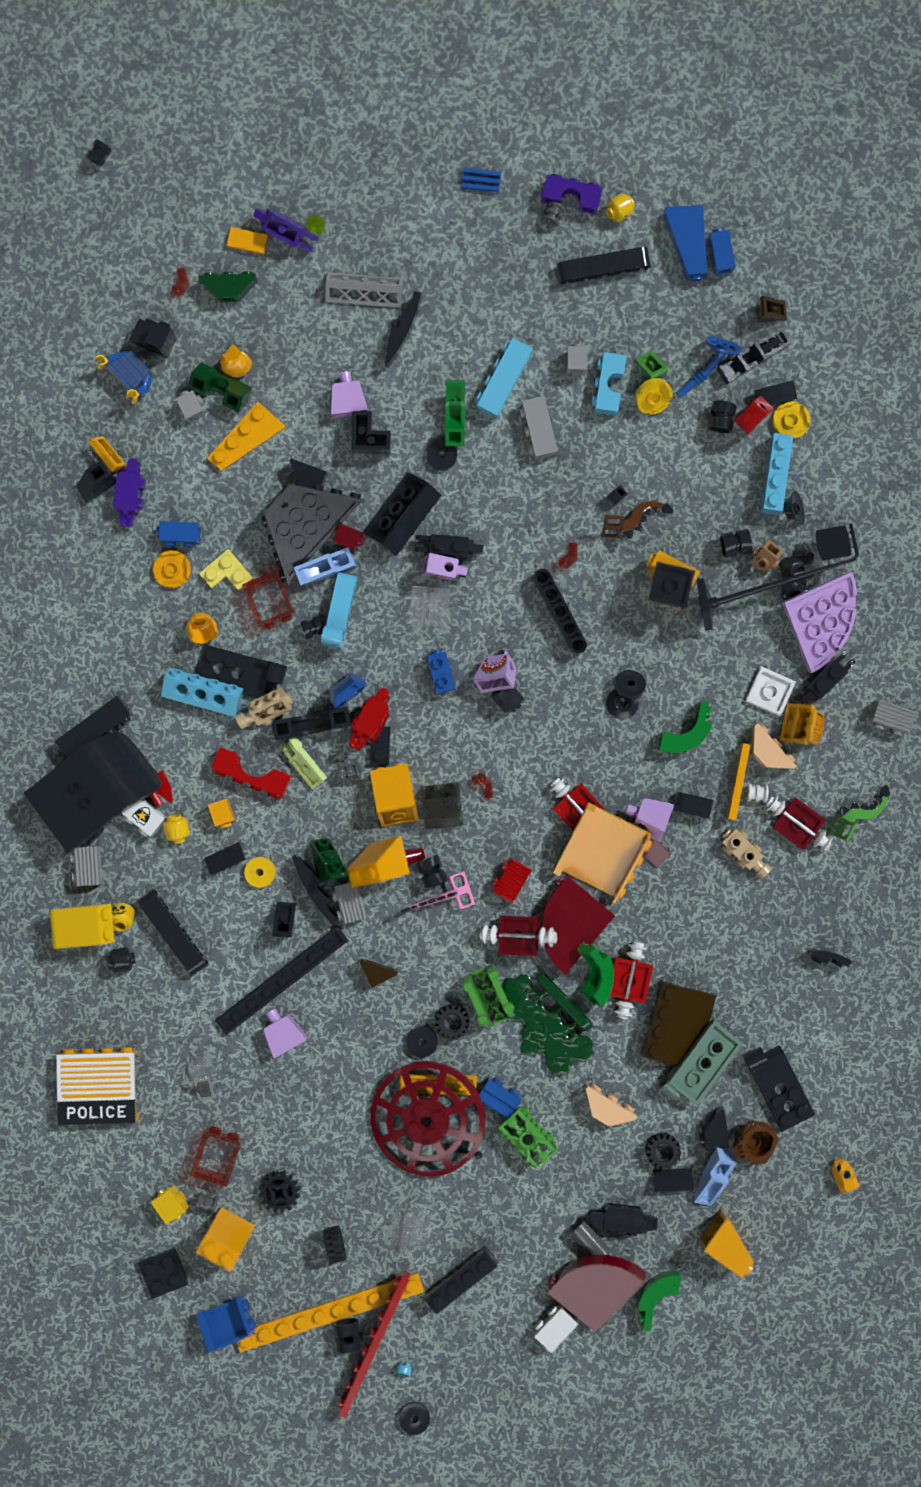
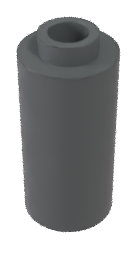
M584 1219L580 1220L570 1230V1234L590 1256L610 1255L608 1253L610 1248Z

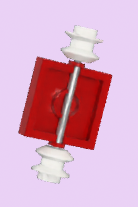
M557 778L550 785L552 787L550 791L555 790L557 793L556 798L563 796L564 799L552 809L572 831H574L588 803L605 810L582 783L569 793L570 784L565 785L563 783L564 778L562 780Z
M636 941L628 944L631 947V951L626 952V954L631 958L630 960L615 957L613 963L614 981L610 996L622 998L623 1001L615 1002L619 1007L618 1010L614 1011V1013H617L616 1017L628 1019V1016H633L629 1013L630 1009L634 1008L630 1000L641 1003L646 1002L653 969L651 964L638 962V960L645 958L642 955V951L647 948L643 947L644 943Z

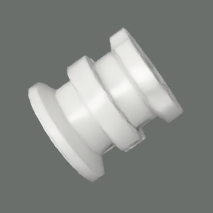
M748 784L747 801H751V799L755 802L763 800V803H767L768 785L765 784L764 787H761L757 784L756 786Z

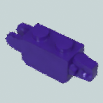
M259 208L255 209L253 217L262 221L260 225L263 226L262 229L291 246H299L309 252L313 251L314 248L302 240L304 236L312 241H317L319 237L308 231L307 227L275 209H267L266 212Z
M134 458L127 460L126 471H121L117 474L113 506L119 511V524L123 527H132L136 514H139V510L143 509L141 493L145 491L146 480L140 474V463Z

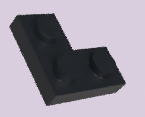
M384 726L375 742H366L365 745H370V764L389 765L391 727Z

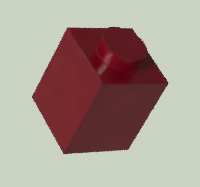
M340 523L333 541L352 550H358L365 541V537H363L365 532Z

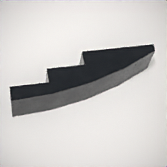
M414 291L411 309L402 310L400 326L391 327L385 358L386 368H390L410 336L418 315L422 299L421 292Z
M782 327L755 342L751 347L743 350L741 354L735 355L716 369L727 385L784 350L793 342Z
M295 854L292 859L307 893L319 911L334 925L339 918L327 906L332 899L319 887L322 881L318 874L298 854Z

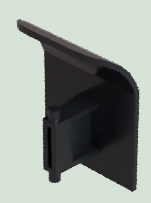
M114 732L112 734H105L81 747L26 790L24 795L65 852L69 854L125 809L158 791L161 787V779L130 738L120 732Z

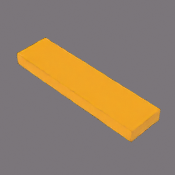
M740 744L726 819L735 820L737 818L750 744Z
M410 1074L412 1082L423 1080L436 1082L439 1074ZM447 1074L443 1085L451 1089L456 1095H471L460 1081ZM401 1075L399 1080V1090L405 1086ZM465 1075L476 1087L477 1075ZM431 1087L415 1088L417 1094H432L434 1089Z

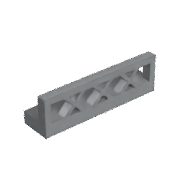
M328 272L326 278V302L401 308L403 278ZM330 288H338L342 294L338 297L330 296ZM357 290L361 295L358 298H352L348 292ZM370 291H375L380 297L373 300L367 294ZM398 293V301H390L386 295Z

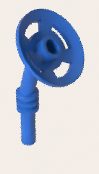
M706 337V344L715 350L716 356L703 370L696 373V376H692V380L676 392L677 396L682 398L696 385H701L722 361L723 357L741 354L742 348L736 343L720 337Z

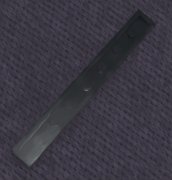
M336 926L215 1021L224 1033L228 1035L349 940L341 929Z

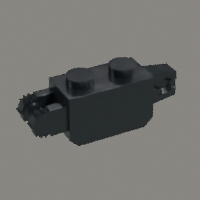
M431 534V536L416 535V540L430 542V548L415 547L414 551L418 553H432L457 559H468V557H473V554H483L484 545L474 544V540L469 539V537Z
M846 650L828 662L804 686L803 691L805 694L798 700L801 704H808L811 700L816 702L822 699L849 673L848 670L856 661L854 659L849 660L844 667L839 663L847 656L848 652Z
M607 1203L604 1206V1210L592 1209L588 1214L592 1224L602 1225L603 1229L611 1234H618L619 1231L626 1232V1235L637 1236V1234H642L643 1231L657 1230L658 1225L657 1217L644 1214L640 1206Z

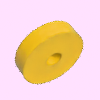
M265 857L251 859L244 870L247 882L257 888L266 887L271 884L276 874L274 864ZM258 869L263 870L262 876L257 875Z

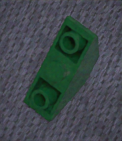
M243 271L241 274L223 272L218 275L212 272H205L203 275H198L201 285L219 302H240L258 283L256 273L251 271Z
M328 838L311 840L315 870L320 880L326 882L347 877L349 873L331 840Z

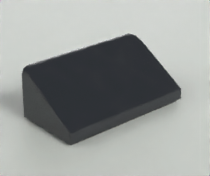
M237 842L204 859L212 876L247 858L240 843Z
M692 1168L653 1170L654 1191L694 1190Z

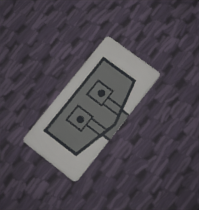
M210 1077L193 1079L198 1100L215 1098Z

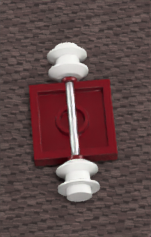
M771 796L765 804L767 807L765 811L772 810L773 817L780 814V817L771 827L802 851L805 850L812 839H814V847L818 845L821 847L820 852L828 851L834 844L832 836L827 838L825 836L826 831L817 833L825 823V818L796 797L791 800L786 809L785 801H777L778 796L774 798Z
M500 915V931H498L496 925H493L491 929H489L488 925H484L480 930V939L483 940L484 944H487L488 940L495 944L499 939L498 954L538 956V941L542 947H544L545 943L552 947L557 942V932H554L552 927L549 931H546L544 927L539 931V917Z

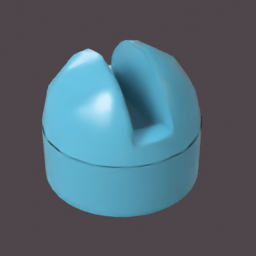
M404 1361L399 1362L395 1374L410 1377L412 1368L410 1363L407 1362L405 1366L403 1365Z

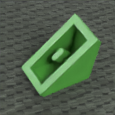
M652 350L635 359L646 381L652 378H663L669 370Z

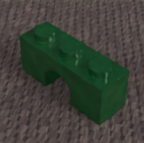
M202 362L191 372L187 387L203 396L208 392L222 394L224 396L222 405L238 413L248 403L252 390L251 386Z

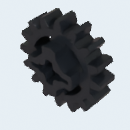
M276 1170L275 1175L271 1172L268 1173L269 1179L263 1178L262 1182L264 1184L259 1186V1189L263 1191L259 1193V1197H264L261 1204L267 1203V1210L272 1207L274 1208V1213L278 1209H280L281 1213H284L285 1208L289 1211L292 1209L291 1204L297 1205L298 1201L296 1199L301 1196L297 1191L301 1190V1186H296L299 1180L292 1179L293 1173L287 1176L286 1170L282 1174L279 1173V1170ZM282 1179L283 1181L275 1182L274 1180ZM289 1184H290L291 1187H292L293 1194H291V1192H289V1189H288ZM267 1188L271 1192V1198L268 1196ZM283 1189V1192L278 1195L277 1190Z

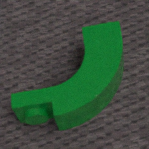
M699 701L695 723L688 732L684 734L661 732L658 751L681 753L691 750L702 743L709 734L713 722L705 721L711 713V707H708L709 702Z

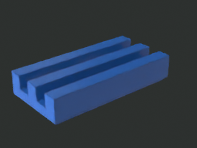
M464 168L462 189L499 193L501 172ZM467 174L496 177L497 179L467 176ZM466 181L496 184V186L469 184Z

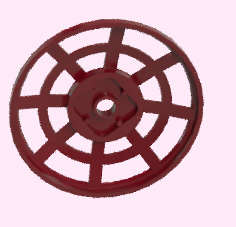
M417 1061L403 1065L393 1071L383 1081L373 1098L371 1126L376 1143L392 1163L412 1174L429 1177L441 1176L461 1168L478 1150L485 1131L486 1115L484 1104L476 1087L463 1073L444 1063ZM426 1068L439 1070L440 1072L436 1082L427 1080L412 1082L409 1071ZM447 1074L460 1081L470 1092L471 1096L461 1101L451 1089L443 1085ZM401 1075L405 1086L395 1094L391 1102L381 1098V1094L388 1084ZM431 1087L434 1089L431 1097L419 1098L415 1088ZM441 1091L448 1095L455 1104L446 1108L438 1101ZM408 1092L412 1103H410L407 1109L397 1106L396 1103L400 1097ZM474 1103L476 1104L479 1117L477 1135L466 1132L467 1117L464 1108ZM377 1105L387 1110L386 1123L389 1133L380 1137L376 1126ZM458 1111L461 1120L460 1130L450 1127V1115ZM393 1113L403 1117V1128L394 1131L392 1124ZM424 1116L429 1117L432 1122L431 1125H424L421 1118ZM446 1134L457 1137L453 1145L444 1150L440 1140ZM408 1135L415 1142L412 1151L403 1146L398 1138ZM462 1140L474 1142L468 1154L460 1162L453 1165L448 1156L459 1147ZM393 1141L400 1151L410 1157L407 1166L393 1158L383 1144ZM422 1145H433L437 1152L436 1155H420L419 1153ZM440 1159L446 1168L432 1172L414 1169L417 1160L436 1161Z

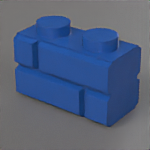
M488 1077L479 1091L482 1102L507 1119L521 1103L520 1093L511 1087L509 1090L503 1086L504 1083L498 1078L494 1077L491 1079Z

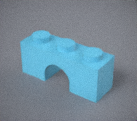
M604 352L603 358L599 357L597 369H601L600 377L596 376L594 388H598L597 395H593L591 405L595 407V413L617 416L621 393L611 391L607 382L611 378H623L627 355Z

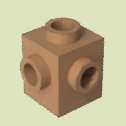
M768 539L762 547L758 545L752 553L754 558L750 563L758 571L766 574L769 569L773 571L780 563L778 559L783 550Z

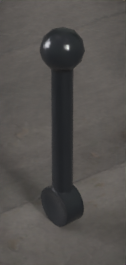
M449 1144L443 1146L444 1150L450 1147ZM457 1148L454 1152L468 1154L469 1151ZM477 1151L473 1156L480 1159L482 1158V1153Z

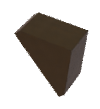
M766 296L759 298L756 303L758 323L787 320L785 301Z
M364 958L360 961V965L372 988L393 978L398 973L397 969Z

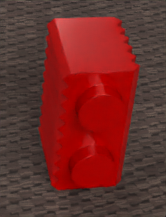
M512 858L510 861H505L501 868L504 871L500 878L497 876L491 886L494 887V893L513 904L532 870Z

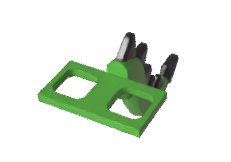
M887 785L883 786L879 793L882 798L876 799L877 806L871 802L869 808L867 803H863L859 807L855 801L852 802L850 809L841 806V818L835 816L826 833L849 841L857 825L854 823L856 819L870 820L877 817L883 811L890 796L889 787ZM840 821L837 830L832 832L831 830L835 822ZM851 825L848 835L843 836L846 826Z

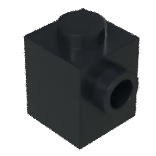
M515 687L494 691L490 695L504 713L516 712L521 707L520 703L525 699Z

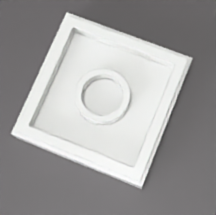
M760 666L745 702L781 717L796 681Z

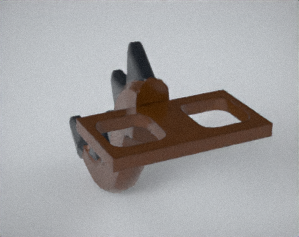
M647 501L637 505L627 520H624V516L605 515L601 537L620 538L622 532L627 538L632 539L633 530H643L640 522L647 521L648 518L644 514L650 516L652 514L651 509L654 512H658L661 509L662 513L672 514L674 510L668 503ZM608 519H619L620 523H608L607 521ZM606 530L618 531L617 534H606L605 532Z

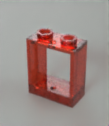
M278 570L242 584L260 629H271L275 627L274 623L279 621L286 623L293 619L292 616L296 615ZM277 582L289 611L262 621L251 592Z
M215 1126L207 1127L204 1130L190 1176L227 1188L243 1139L239 1138L240 1135L233 1132L223 1133L220 1128ZM209 1136L236 1144L226 1174L200 1166Z

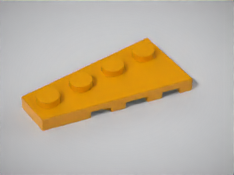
M257 402L207 459L218 469L224 471L287 427L263 405Z

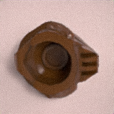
M748 1121L737 1133L732 1147L733 1154L738 1159L749 1160V1163L752 1165L765 1164L775 1151L779 1140L777 1132L767 1123Z

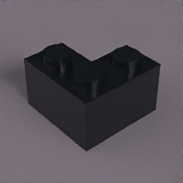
M139 318L130 337L133 344L167 359L177 339L168 323L163 321L158 323L147 318L145 320Z
M352 411L353 454H391V431L373 430L372 411Z

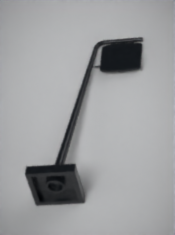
M849 524V532L844 525L816 531L818 552L821 560H828L827 566L720 598L711 597L704 578L696 579L705 631L713 630V612L720 605L854 562L859 556V550L853 524ZM849 533H851L853 546H851ZM851 548H854L855 556L853 558L829 564L831 559L851 556Z

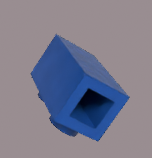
M715 229L708 237L714 276L733 273L736 265L729 229Z
M160 521V526H157L156 536L160 542L164 543V546L175 547L176 544H183L184 547L192 548L195 547V544H200L201 525L199 523Z
M441 649L431 651V655L427 657L436 693L440 694L455 690L446 651L442 652Z

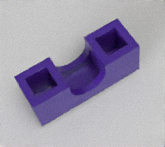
M558 174L547 175L541 203L549 204L550 201L561 203L565 195L573 194L579 199L578 211L597 215L603 187L593 182L583 183L576 178L565 179Z

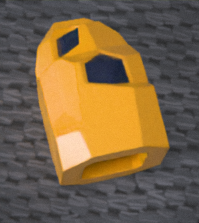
M835 1159L832 1165V1174L838 1190L841 1193H848L860 1187L851 1165L845 1160Z

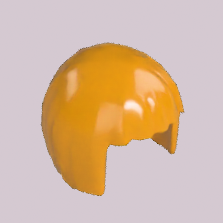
M232 344L226 353L221 355L220 365L222 370L229 376L240 378L250 371L252 360Z
M202 612L194 613L187 621L186 635L190 642L204 644L218 636V627L210 615Z

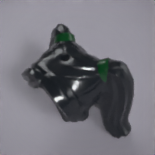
M811 553L808 556H791L780 560L778 565L782 571L783 579L804 573V565L812 563L815 555ZM805 578L784 584L781 593L782 598L788 600L810 590L806 588Z

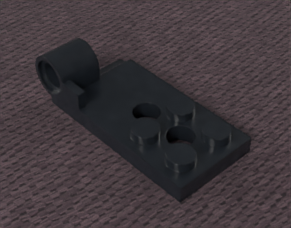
M205 644L197 674L207 679H216L225 684H234L237 687L243 688V695L260 698L273 691L274 683L283 685L287 666ZM220 662L224 665L222 673L214 671L216 663ZM235 668L242 669L243 674L240 678L233 677L232 671Z
M780 1045L766 1052H763L762 1048L758 1047L743 1055L780 1132L815 1116ZM779 1083H783L786 1087L782 1094H778L775 1091V1087ZM793 1101L794 1108L791 1111H786L784 1109L785 1102Z

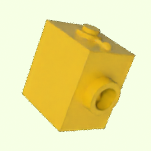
M175 1185L167 1187L164 1191L161 1190L158 1192L157 1197L151 1201V1204L166 1225L172 1220L181 1218V1214L186 1213V1210L189 1208L185 1195Z

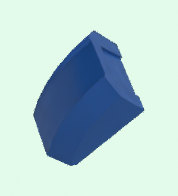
M348 673L337 684L329 688L328 698L335 708H341L368 687V685L359 674Z

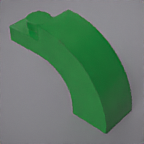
M446 380L445 446H465V380Z
M582 943L578 947V951L588 964L589 975L581 991L590 1003L603 1008L613 987V964L608 954L600 952L593 945L588 946Z
M666 1271L657 1274L647 1281L641 1289L636 1306L638 1310H641L639 1313V1324L642 1325L643 1331H651L653 1311L656 1303L667 1295H679L681 1281L679 1271Z

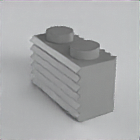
M876 700L869 722L874 724V728L880 730L888 728L892 730V734L903 736V734L910 733L916 712L883 700Z
M100 846L77 847L70 854L71 863H74L75 871H72L73 883L76 882V886L102 884Z
M350 882L334 886L335 890L332 891L334 901L339 903L340 909H337L339 921L343 920V923L346 924L366 919L367 915L360 887L351 888Z

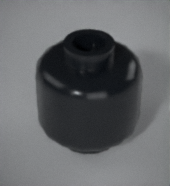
M128 947L112 949L109 955H106L109 971L112 970L114 974L129 972L132 970V964L136 963L134 952L130 953Z

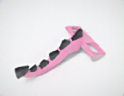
M463 871L448 877L452 887L451 890L405 907L401 910V913H407L422 906L453 898L456 899L459 910L474 905L475 902L465 872ZM458 875L462 877L464 883L459 888L454 883V877ZM466 893L470 903L463 906L460 895Z

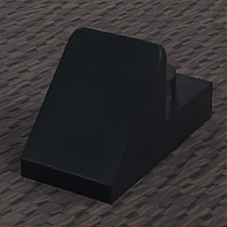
M277 902L272 936L292 938L295 932L296 903Z

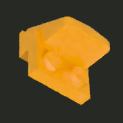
M787 703L779 741L803 745H818L824 728V714L813 705Z

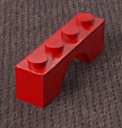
M219 747L211 769L215 770L214 774L224 778L226 775L233 777L232 781L241 785L244 782L251 784V789L261 792V789L268 791V796L279 799V796H285L293 777L276 769H272L264 776L253 777L243 770L240 764V754Z

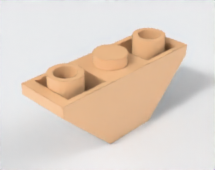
M754 724L751 735V754L763 768L794 769L796 765L793 756L788 752L785 754L781 749V743L768 735L769 730L763 724Z
M586 1083L585 1091L592 1117L607 1126H614L637 1119L638 1116L634 1113L635 1109L626 1103L624 1106L618 1103L619 1099L609 1093L606 1096L601 1092L602 1089L593 1083L590 1086Z

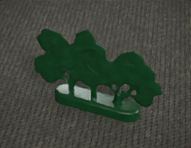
M540 970L535 975L536 981L543 988L542 991L532 989L531 979L527 975L521 974L516 979L506 978L503 983L504 993L508 1002L513 1003V1013L515 1014L514 1017L507 1019V1021H524L526 1023V1027L521 1031L522 1039L524 1040L521 1053L535 1056L540 1052H545L546 1065L555 1076L569 1074L572 1059L586 1062L594 1055L592 1050L593 1039L576 1033L577 1025L588 1032L594 1027V1024L545 972ZM532 994L535 997L539 996L536 1000H528L526 997ZM548 995L559 1004L553 1012L547 1011L543 1006V998ZM540 1000V1006H537L536 1002ZM500 1003L499 1010L500 1012H503L507 1017V1014L505 1013L503 1006ZM564 1009L574 1020L573 1023L564 1025L559 1013ZM570 1030H571V1031H572V1035H571L570 1037H568L567 1034H568V1033L570 1032Z

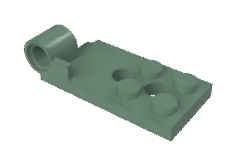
M711 1020L678 1066L674 1065L671 1071L661 1078L658 1088L672 1100H676L683 1094L698 1106L743 1043L715 1020ZM715 1042L720 1044V1049L717 1052L712 1050ZM707 1057L709 1064L707 1067L702 1068L701 1060Z

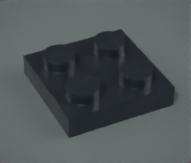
M657 561L648 601L686 609L695 570Z
M175 1247L138 1262L152 1299L189 1284Z

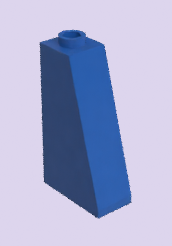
M703 205L665 207L663 218L686 279H691L692 282L702 281V278H705L707 275Z

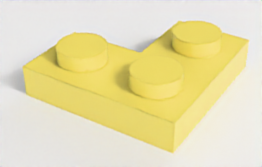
M229 549L199 573L212 589L225 577H228L238 590H241L254 579Z

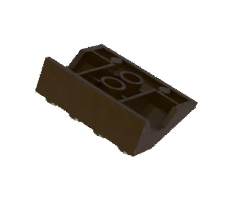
M661 980L641 1055L644 1058L678 1066L709 1024L717 995Z

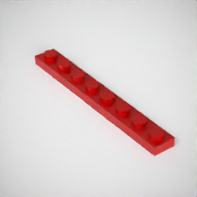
M403 1270L401 1276L397 1275L393 1284L395 1290L393 1293L389 1292L385 1301L388 1305L385 1310L382 1309L377 1319L379 1324L377 1328L373 1327L369 1338H371V1342L369 1345L365 1344L361 1353L364 1357L361 1362L358 1361L353 1371L356 1374L353 1379H349L345 1390H348L346 1396L342 1395L337 1407L340 1408L339 1416L346 1418L409 1282L411 1273Z

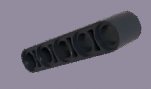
M638 247L566 260L557 263L556 266L559 282L561 285H565V282L576 283L587 278L592 280L603 278L604 275L609 277L620 275L621 272H636L642 268L647 270L651 268L648 248Z
M538 569L533 577L538 592L569 651L574 655L582 654L587 648L584 636L550 572L546 569ZM545 574L547 581L540 583L537 580V575ZM547 591H554L556 598L549 600L546 597ZM558 607L563 608L565 615L562 617L556 616L555 609ZM566 624L572 625L574 632L571 634L565 633L564 626ZM573 642H581L583 645L582 650H574Z
M152 889L137 900V902L190 975L194 976L208 966L209 963L206 959H203V954L195 943L192 944V939L184 928L181 929L179 926L181 924L173 913L168 911L169 908L162 898H159L157 896L158 893Z

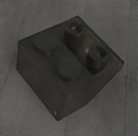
M459 782L421 786L425 829L463 826Z

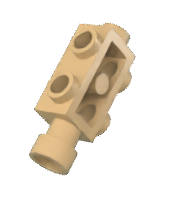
M282 687L271 691L248 703L249 712L245 714L242 712L236 715L237 723L241 729L249 727L250 723L256 722L258 726L261 724L268 725L273 718L279 715L281 717L288 715L289 711L292 710L291 704L293 700L289 693L284 692Z
M729 829L721 836L724 839L721 842L724 845L722 849L729 856L733 854L737 858L735 862L741 869L746 867L750 870L753 868L756 871L755 874L760 879H763L772 870L767 863L764 864L761 861L764 856L761 854L762 850L755 843L751 844L747 840L748 835L740 829L738 831L734 829L731 831ZM734 839L739 840L740 843L738 846L733 845ZM748 853L753 854L752 860L747 859L746 856Z

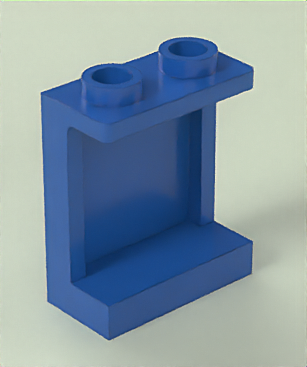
M237 1296L234 1300L196 1314L208 1353H213L256 1334L254 1330L256 1329V1323L253 1317L250 1318L248 1312L250 1310L249 1302L243 1296Z

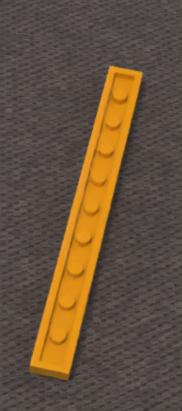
M419 1272L410 1274L409 1282L400 1300L424 1292ZM395 1280L258 1324L256 1329H254L255 1335L237 1342L239 1351L241 1353L386 1305L385 1301L389 1292L393 1293L395 1290L393 1286Z

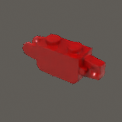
M386 688L378 690L379 692H377L375 697L370 696L368 701H364L359 717L353 719L351 724L353 734L349 742L351 748L360 751L366 742H375L390 716L388 707L390 697L389 691Z

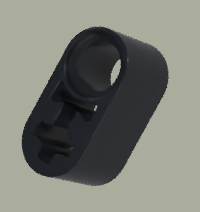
M678 792L674 811L710 819L714 800Z

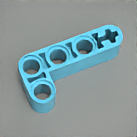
M338 572L327 623L322 632V645L342 649V640L346 633V622L350 615V604L353 601L357 576Z

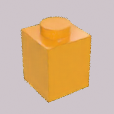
M223 799L208 805L215 827L220 826L223 829L232 826L231 822L235 821L229 799Z

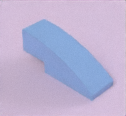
M347 547L296 566L294 570L302 586L357 566L350 548Z
M721 1148L715 1149L700 1178L693 1199L694 1203L707 1206L713 1205L729 1183L728 1175L737 1164L733 1151Z

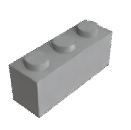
M545 396L522 401V407H519L521 419L525 418L526 425L523 428L525 436L530 438L531 444H528L530 456L534 455V459L537 460L557 455L558 449Z

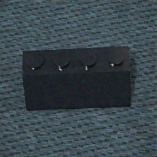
M407 472L363 532L385 550L397 556L442 495L429 482Z

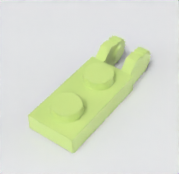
M291 737L288 740L289 742L282 746V750L311 789H314L327 777L304 748H302V743L297 738Z

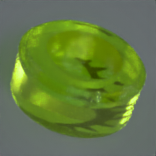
M317 215L311 216L306 222L307 230L317 236L321 235L325 230L324 220Z

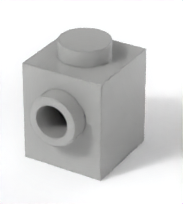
M582 344L568 346L567 374H586L587 347Z
M187 390L180 393L179 397L176 398L188 423L205 415L201 407L204 405L200 394L196 395L193 390Z

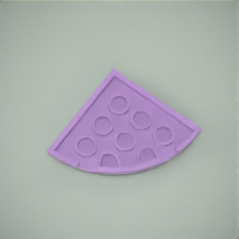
M847 572L782 602L809 673L817 671L830 662L837 651L842 649L851 633L857 609H855L857 589L852 572Z

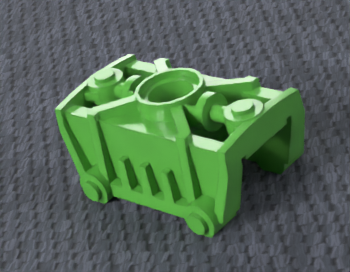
M492 964L466 975L462 986L472 1000L478 1014V1023L487 1028L515 1016L513 1013L514 1005L508 1002L498 980L500 974L498 970L493 968ZM485 969H487V971H488V975H489V977H490V979H491V981H492V985L490 984V981L487 982L486 979H485V977H486V970H485ZM475 974L478 979L482 980V989L475 985L472 975ZM488 990L494 991L496 994L495 1000H487L485 993ZM499 1002L502 1004L507 1017L503 1012H500L498 1008L500 1006ZM489 1006L496 1012V1022L492 1023L488 1014Z
M522 1106L515 1110L497 1128L499 1129V1135L506 1137L523 1155L522 1160L527 1164L530 1163L537 1170L557 1152V1147L554 1142V1136L549 1132L547 1133L530 1115L531 1112L528 1107ZM517 1114L525 1121L526 1130L523 1126L519 1127L515 1118ZM505 1125L511 1128L514 1127L516 1129L515 1133L518 1136L513 1135ZM530 1134L533 1137L532 1143L524 1144L522 1142L523 1136ZM538 1143L546 1144L552 1152L548 1154L545 1151H541ZM530 1150L533 1153H538V1158L540 1160L539 1164L537 1163L536 1159L531 1155Z

